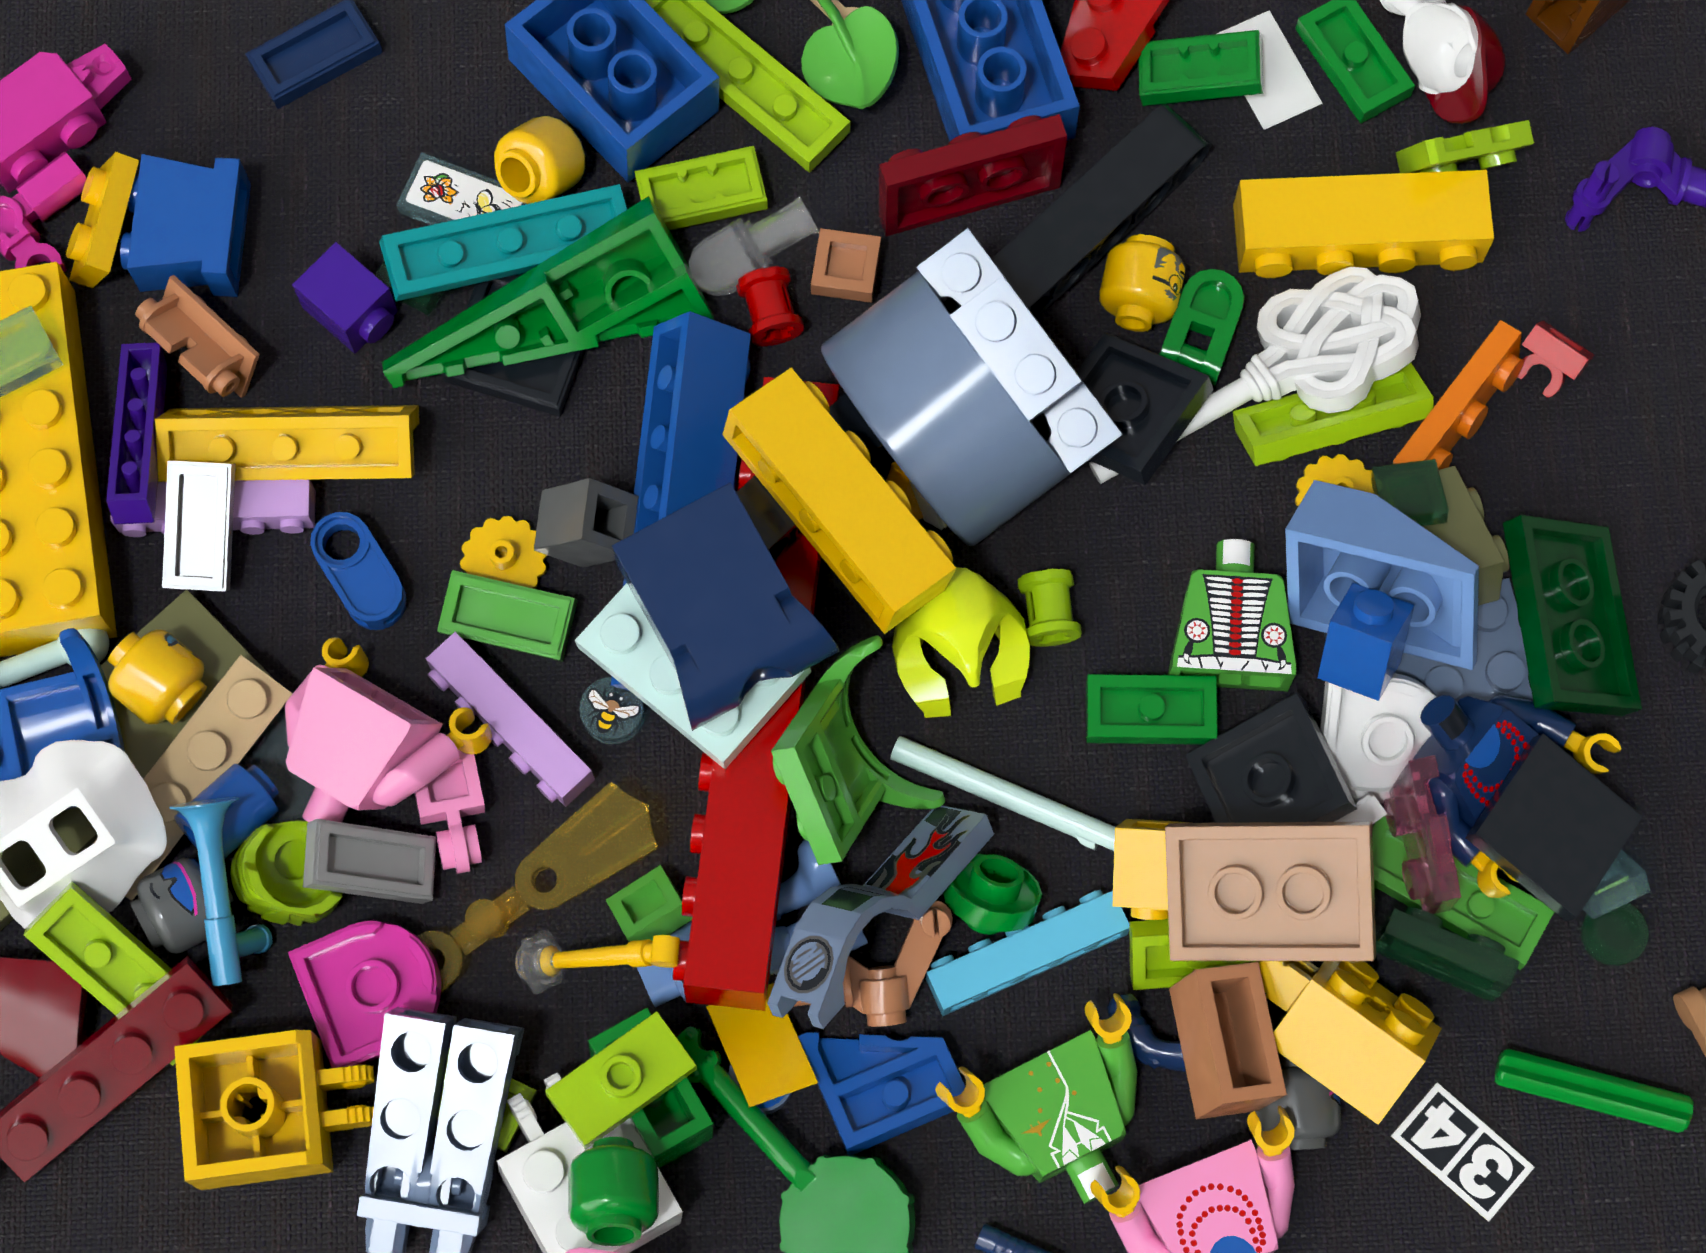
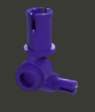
M1657 127L1642 128L1608 162H1598L1591 176L1578 183L1572 195L1574 204L1566 213L1565 222L1572 230L1575 229L1578 222V232L1587 230L1594 216L1602 214L1610 202L1630 182L1643 188H1653L1656 186L1668 198V204L1676 206L1680 201L1706 208V169L1692 166L1691 158L1683 157L1681 159L1674 151L1671 136L1665 130Z

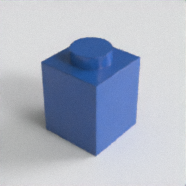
M1352 583L1330 619L1317 678L1379 701L1401 663L1414 604L1389 596L1382 591L1372 590Z

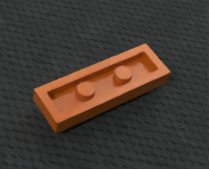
M1502 320L1498 322L1393 460L1392 483L1449 467L1453 458V454L1450 453L1451 449L1461 436L1470 439L1478 431L1488 413L1489 408L1486 406V403L1495 391L1499 389L1502 392H1506L1519 375L1524 364V360L1519 358L1522 332Z

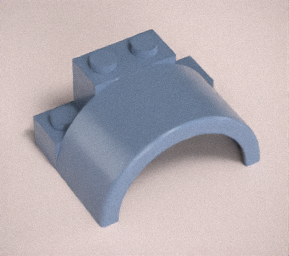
M967 228L917 266L919 271L825 341L821 346V352L833 375L853 405L907 478L952 532L966 545L975 546L1123 434L973 233ZM951 297L962 306L950 314L940 298ZM1042 413L1045 414L1051 428V436L1048 441L1044 439L1031 422Z

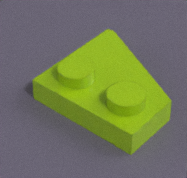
M1525 120L1474 130L1443 139V137L1425 140L1396 152L1400 173L1457 171L1456 164L1476 159L1479 161L1480 170L1517 162L1515 151L1533 145L1534 141L1530 122Z

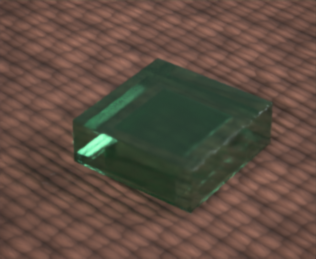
M1436 459L1372 467L1371 484L1374 494L1421 526L1447 523L1449 509Z

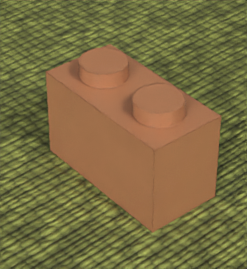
M1258 962L1196 969L1169 988L1196 1120L1259 1111L1287 1095Z

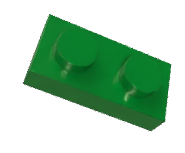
M1331 0L1298 18L1295 30L1360 124L1411 97L1415 84L1356 0Z
M1087 675L1086 743L1204 745L1213 739H1217L1216 676Z

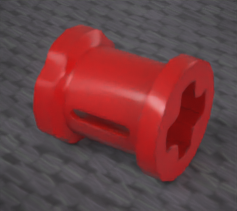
M785 267L759 268L746 273L738 279L736 289L738 296L746 299L753 324L749 329L751 334L750 340L756 346L782 344L796 338L804 331L802 317L794 314L787 289L791 277L789 270Z

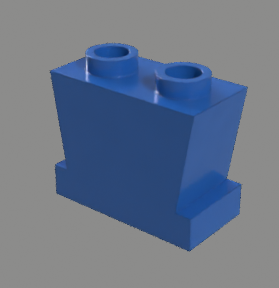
M141 154L139 176L134 178L128 201L129 210L131 213H134L131 233L125 232L123 234L120 247L122 268L129 271L140 292L166 289L169 277L175 275L187 287L208 285L213 296L238 297L251 183L240 159L215 158L214 169Z

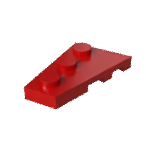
M1075 0L1061 48V55L1072 86L1117 91L1140 57L1142 50L1156 32L1153 25L1169 0Z

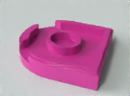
M363 921L344 927L288 952L332 1068L365 1065L380 1058L384 1016L388 1011L396 1007L432 1013L437 1012L442 988L437 961L424 941L401 926L386 922Z

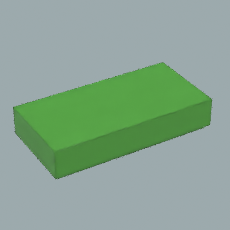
M452 570L437 632L450 636L456 632L463 639L563 662L578 600L568 596Z

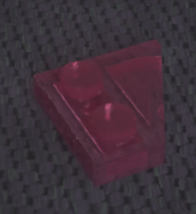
M1435 755L1408 761L1389 791L1390 798L1384 800V810L1387 812L1385 817L1389 830L1393 837L1402 836L1408 861L1402 862V875L1407 893L1411 900L1420 899L1424 916L1450 911L1461 898L1456 866L1452 855L1447 816L1444 813L1437 815L1428 784L1431 778L1440 777Z

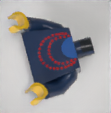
M1449 695L1436 697L1421 712V722L1431 733V736L1414 756L1412 762V769L1422 786L1420 794L1424 826L1427 832L1462 865L1467 868L1472 864L1479 870L1477 882L1483 894L1491 898H1502L1510 895L1509 889L1501 884L1497 878V869H1503L1465 837L1531 739L1544 733L1561 749L1566 748L1572 751L1574 759L1591 774L1609 772L1606 767L1598 765L1592 760L1590 753L1592 745L1597 743L1603 749L1616 753L1621 751L1619 741L1606 733L1585 737L1574 731L1577 724L1550 709L1535 708L1534 701L1497 695L1489 701L1466 696L1456 702ZM1504 871V872L1506 873V875L1508 876V878H1510L1511 880H1513V881H1515V882H1518V881H1516L1512 876H1510L1506 871Z

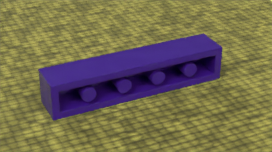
M157 342L121 344L106 499L114 525L155 522L158 487L155 418L164 413L168 370L163 349Z

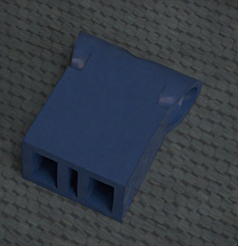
M731 482L612 545L620 572L677 672L692 731L738 707L745 695L758 681L793 677L839 652L837 644L826 629L807 608L792 596L789 586Z

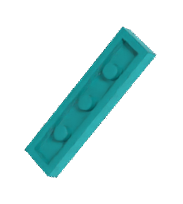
M618 184L382 235L379 244L395 300L400 301L526 273L626 211L627 207L621 186Z

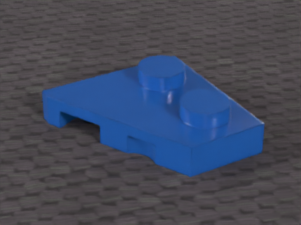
M806 1032L798 1036L848 1155H854L954 1112L937 1096L935 1089L939 1082L950 1091L953 1097L960 1095L965 1089L964 1082L943 1038L911 1036L906 1040L896 1041L888 1038L886 1035L859 1034V1040L820 1038L819 1033Z

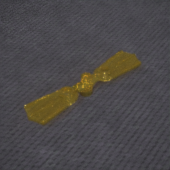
M607 784L521 861L515 874L516 889L512 886L493 901L480 899L473 902L466 911L465 921L450 931L452 937L439 931H428L419 934L418 937L424 941L431 951L441 950L445 956V965L440 971L441 994L456 981L461 973L463 966L462 951L465 955H468L488 939L503 936L507 932L509 924L530 910L526 904L539 910L557 908L657 850L658 845L651 826L649 806L626 794L615 784ZM552 869L557 875L556 886L549 892H539L535 886L536 876L542 870Z

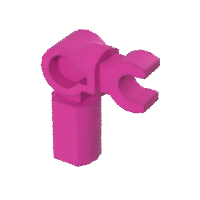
M65 151L17 186L18 194L14 197L0 196V252L5 259L9 261L16 260L15 269L34 266L37 263L46 261L50 263L58 262L63 272L67 271L64 260L54 247L46 243H38L40 233L32 225L37 219H40L41 222L46 221L82 194L87 177Z

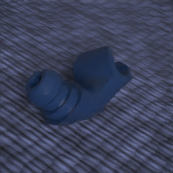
M1133 994L1121 995V998L1131 1012L1132 1021L1127 1032L1130 1036L1134 1058L1154 1069L1160 1067L1186 1072L1180 1040L1165 1041L1157 1038L1152 1032V1027L1147 1025L1145 1018L1141 1016L1139 1000ZM1114 998L1110 1000L1107 1006L1109 1017H1112L1117 1009Z

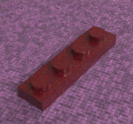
M187 956L0 1111V1158L25 1183L174 1060V1046L193 1044L232 1011L231 1002L216 986L212 985L209 978Z

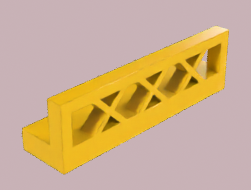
M419 405L169 409L155 418L158 482H167L168 460L236 464L235 481L412 478L415 474L413 430L419 425Z

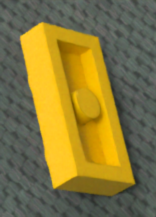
M115 152L100 168H91L81 196V201L89 204L84 224H76L66 252V257L74 260L69 281L94 288L110 273L139 163L138 159Z

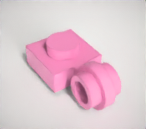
M458 750L459 759L429 784L416 791L415 798L421 825L447 820L448 830L436 832L443 870L456 868L457 874L470 872V865L482 863L475 824L462 827L461 817L485 813V804L474 754H465Z

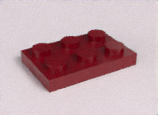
M1060 114L1043 119L1037 115L1026 116L1014 121L1004 130L982 135L979 132L965 133L952 139L946 146L925 152L921 149H907L893 155L888 162L879 164V217L885 236L1060 188L1067 134Z

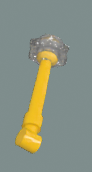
M542 930L532 937L521 940V947L516 953L515 966L519 977L528 983L532 992L540 994L552 986L561 984L564 968L629 965L631 967L652 965L664 968L677 967L680 939L670 935L653 936V941L650 939L630 941L627 945L564 951L548 930Z

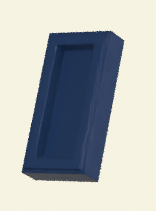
M343 0L245 53L278 110L383 52L378 39L354 1Z

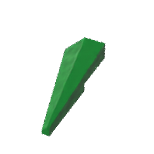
M650 196L384 360L382 368L392 387L398 388L404 386L408 380L445 373L447 377L465 374L467 368L501 362L506 366L598 347L600 341L638 334L641 338L653 336L654 326L689 311L712 320L715 319L678 244Z

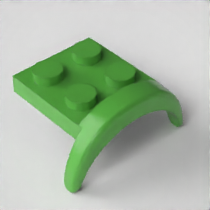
M879 635L865 639L850 647L832 663L771 750L775 775L779 782L786 786L797 813L796 818L799 832L803 839L809 841L818 865L843 861L879 801L921 810L936 809L945 803L942 791L925 788L909 782L883 765L865 745L854 725L848 698L850 677L854 667L863 658L875 652L883 645Z

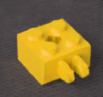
M1259 961L1266 998L1287 1012L1273 1032L1277 1051L1379 1125L1425 1063L1442 1029L1432 1022L1434 1014L1416 998L1405 993L1397 997L1376 982L1379 979V975L1364 961H1324L1319 968L1309 961Z
M290 1030L174 1046L184 1179L199 1190L332 1173L334 1170L330 1132L372 1126L374 1107L355 1105L346 1109L328 1111L326 1091L344 1088L356 1089L374 1083L373 1066L356 1065L324 1069L322 1041L311 1030ZM259 1096L267 1104L265 1114L261 1115V1119L252 1123L245 1117H242L243 1109L245 1106L252 1109L253 1105L249 1101Z

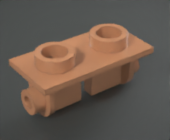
M175 275L170 276L161 301L157 302L153 298H148L137 308L135 316L140 320L139 328L144 333L150 335L169 354L186 346L188 350L180 354L178 363L195 377L208 393L218 392L222 397H225L234 391L241 398L246 396L260 354L250 346L243 336L236 333L209 308L201 297L194 294Z

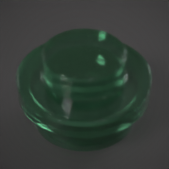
M1621 900L1600 902L1586 914L1582 922L1581 938L1584 947L1594 959L1606 965L1621 966L1634 961L1642 954L1648 942L1649 932L1645 918L1637 908Z

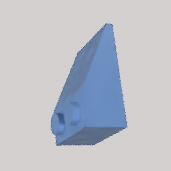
M1314 480L1285 528L1290 624L1327 633L1330 619L1352 583H1356L1414 604L1403 653L1473 670L1477 662L1479 566L1378 495Z

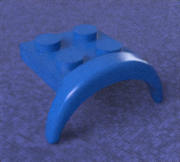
M74 628L63 630L59 634L60 643L69 658L74 672L0 689V781L16 779L26 775L33 767L37 754L54 742L66 740L104 741L125 751L114 700L109 692L104 671L90 645L79 631ZM70 806L67 809L76 808L77 806Z

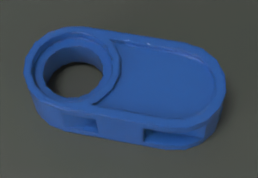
M335 512L322 518L315 525L311 533L310 546L319 566L351 618L359 626L369 630H383L393 626L401 619L406 609L407 596L398 575L367 525L358 516L348 512ZM349 530L356 533L360 538V544L357 552L352 557L345 560H335L326 554V543L335 532Z

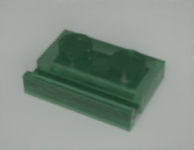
M1408 907L1405 913L1395 908L1377 932V954L1490 1002H1493L1495 997H1499L1511 986L1520 961L1504 955L1506 948L1499 942L1478 934H1468L1466 939L1442 929L1444 922L1440 918L1421 909Z

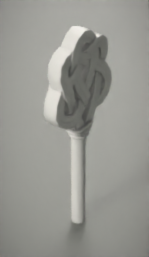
M1347 267L1322 279L1311 290L1289 289L1271 297L1260 309L1257 323L1260 342L1265 350L1258 355L1254 354L1251 361L1240 372L1239 379L1209 395L1177 441L1252 399L1256 402H1261L1262 400L1270 401L1271 399L1279 400L1281 396L1296 390L1298 397L1311 409L1329 414L1350 410L1367 397L1374 381L1381 380L1400 371L1415 359L1419 347L1416 331L1421 318L1415 286L1400 277L1376 276L1367 268ZM1089 462L1090 468L1100 484L1118 475V473L1094 462Z

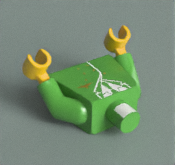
M1113 993L1117 1009L1115 1014L1109 1019H1099L1097 1008L1092 1000L1085 1005V1015L1095 1032L1099 1034L1097 1039H1095L1092 1031L1089 1030L985 1084L967 1068L959 1067L960 1073L966 1079V1087L960 1095L953 1097L941 1082L937 1084L935 1089L937 1096L952 1110L957 1112L959 1122L979 1154L1016 1176L1033 1175L1039 1183L1067 1171L1084 1204L1097 1199L1090 1189V1185L1094 1180L1103 1187L1106 1194L1119 1186L1102 1152L1123 1140L1126 1135L1125 1126L1130 1123L1135 1115L1138 1072L1130 1036L1127 1032L1132 1021L1131 1012L1117 993Z

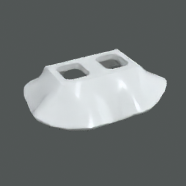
M86 740L54 742L37 754L33 767L26 775L16 779L0 781V900L11 916L24 929L72 881L108 913L112 912L123 900L137 877L152 861L158 859L165 851L167 836L164 821L148 786L127 753L113 744L104 741L93 742ZM70 806H77L82 810L98 835L97 841L79 853H74L68 849L52 823L56 815ZM21 840L31 845L46 867L45 876L29 887L20 886L1 859L5 849Z

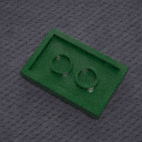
M1520 515L1504 522L1503 528L1518 609V622L1522 632L1529 673L1528 680L1532 690L1534 707L1538 709L1625 716L1642 710L1609 527Z

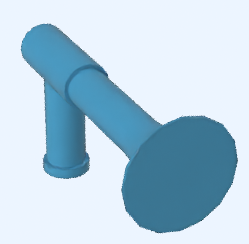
M239 797L208 799L169 806L170 809L179 811L187 819L195 837L206 913L204 924L213 986L242 982L239 958L253 953L260 954L266 952L272 945V934L266 926L256 924L250 926L245 931L236 933L234 915H231L223 853L222 828L226 812L232 803L239 800Z

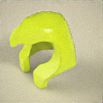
M956 567L945 591L899 623L894 630L892 649L898 675L910 697L924 713L925 718L951 716L945 679L929 666L923 655L921 646L924 640L961 671L970 687H977L980 685L983 658L995 633L1000 641L998 655L990 668L996 706L1020 698L1021 690L1027 678L1030 643L1024 618L1004 594L988 583L980 574L967 568Z

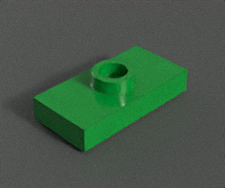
M1259 30L1149 41L1139 57V96L1142 106L1263 94L1262 40Z

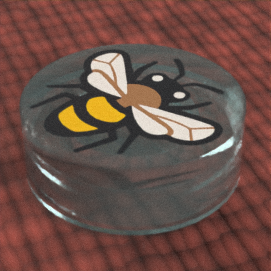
M606 677L592 683L583 693L579 707L580 717L586 731L595 740L605 744H620L630 740L639 732L645 718V707L643 701L631 691L611 686L612 677Z

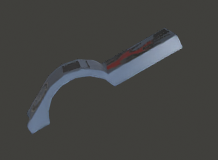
M947 806L931 809L863 886L852 883L833 886L814 899L794 928L767 1004L772 1015L783 1018L798 1001L809 1003L811 1005L808 1016L812 1025L824 1029L845 1005L843 989L848 956L858 934L874 916L882 912L919 920L994 835L987 815Z

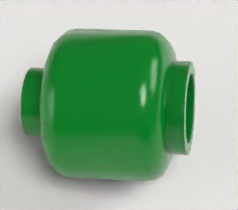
M623 1137L601 1138L593 1143V1148L577 1155L573 1159L568 1171V1214L572 1224L578 1230L585 1233L589 1241L602 1246H623L639 1240L642 1232L649 1229L655 1223L659 1214V1177L655 1159L644 1150L634 1147V1143L631 1140Z

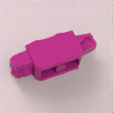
M106 44L68 64H65L57 53L39 52L0 80V184L8 193L14 191L17 186L64 151L67 152L70 149L80 148L87 144L95 136L98 128L107 123L101 109L132 79L122 61Z

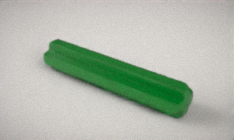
M1506 1049L1501 1052L1496 1063L1495 1082L1499 1086L1677 1133L1687 1130L1692 1119L1693 1099L1688 1095L1513 1049Z

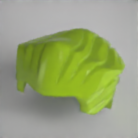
M289 821L261 825L240 845L233 857L230 875L236 895L240 902L247 904V910L260 914L264 920L281 925L290 923L302 926L303 922L313 924L331 914L341 900L343 893L303 887L307 821Z

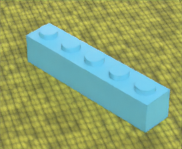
M1096 890L1080 898L1079 902L1081 905L1067 911L1064 906L1057 907L1042 915L1044 921L1031 927L1026 926L1021 930L1005 932L1007 937L994 943L990 939L979 941L968 948L969 954L958 959H954L953 955H948L933 962L930 965L932 970L926 972V981L942 1017L1127 936L1129 933V922L1122 907L1112 906L1113 891L1103 895L1101 890Z

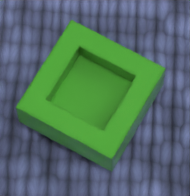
M661 865L606 899L608 906L629 942L645 939L653 941V936L670 935L692 920V917L682 916V898Z

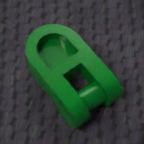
M1208 269L1199 271L1188 280L1183 288L1178 307L1160 355L1208 375L1212 386H1215L1243 308V290L1234 276L1223 270ZM1189 330L1212 338L1207 351L1185 344Z

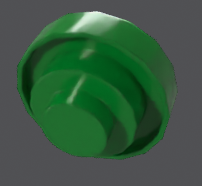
M976 854L947 887L943 895L948 907L968 927L978 933L991 935L999 932L1021 930L1031 924L1036 915L1042 892L1039 882L1035 877L1013 860L1000 855Z

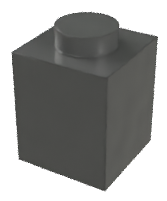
M591 478L542 490L534 551L582 568L616 560L612 545L634 534L639 496Z

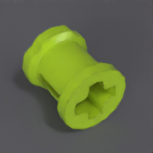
M1046 569L1030 572L1018 578V588L1021 594H1025L1029 620V628L1026 630L1030 646H1057L1075 641L1081 637V625L1073 621L1069 588L1074 586V580L1070 570Z

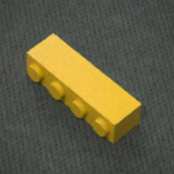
M1487 170L1240 180L1233 204L1239 273L1255 272L1257 276L1263 278L1282 277L1294 270H1317L1318 273L1329 276L1347 267H1379L1380 271L1386 273L1405 272L1416 265H1440L1445 270H1464L1475 266L1477 263H1483L1494 240Z
M791 367L729 409L722 435L881 631L886 634L945 591L956 570L952 563L951 551L936 532L931 530L926 532L913 516L911 504L903 490L893 481L888 480L885 482L871 465L870 454L862 440L852 431L844 432L829 414V404L820 389L812 382L807 381L804 383Z

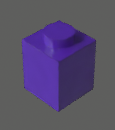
M337 242L292 284L302 308L354 354L367 342L372 344L381 339L390 329L394 321V315L398 312L389 287Z

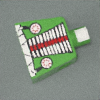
M1241 539L1219 541L1216 544V570L1198 569L1192 571L1185 593L1167 675L1216 676L1217 687L1288 692L1296 675V660L1284 580L1282 576L1277 574L1254 573V543Z

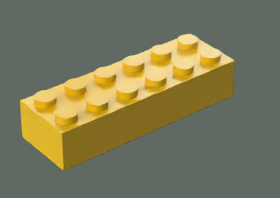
M58 262L0 271V657L21 654L58 640L60 632L70 628L76 630L100 629L106 631L109 638L117 637L76 295L73 286Z

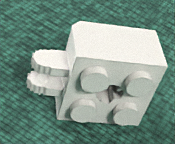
M558 1073L544 1079L545 1090L561 1080ZM521 1093L506 1100L528 1143L497 1160L498 1169L508 1191L543 1253H565L570 1249L580 1247L617 1253H630L681 1224L683 1211L658 1169L659 1214L655 1223L649 1229L642 1232L640 1239L623 1246H602L589 1241L586 1234L572 1224L568 1214V1171L573 1159L585 1151L584 1147L566 1122L544 1134L537 1122L534 1109L530 1102L523 1098ZM630 1118L603 1137L627 1138L634 1143V1147L649 1153Z

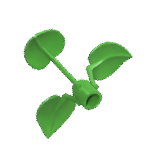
M754 0L704 1L720 14H728L743 9ZM817 0L831 19L833 25L817 30L808 39L801 58L802 72L805 80L814 92L829 102L858 109L872 106L890 86L898 64L899 44L892 24L881 12L869 6L854 10L843 20L842 15L831 0Z

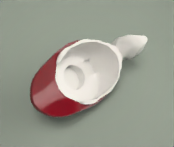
M1380 0L1387 11L1406 16L1403 28V53L1411 70L1418 78L1419 88L1425 92L1436 114L1445 121L1459 124L1471 122L1479 118L1485 110L1488 93L1496 87L1505 68L1503 47L1497 34L1488 22L1472 8L1456 5L1455 3L1447 4L1445 0Z

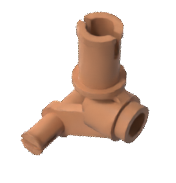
M936 900L919 920L913 919L894 965L867 968L848 956L843 981L846 1008L853 1007L859 1012L866 1014L868 1026H892L907 1022L906 1010L913 1003L942 937L952 927V913L945 903ZM798 1001L794 1006H804L811 1004Z

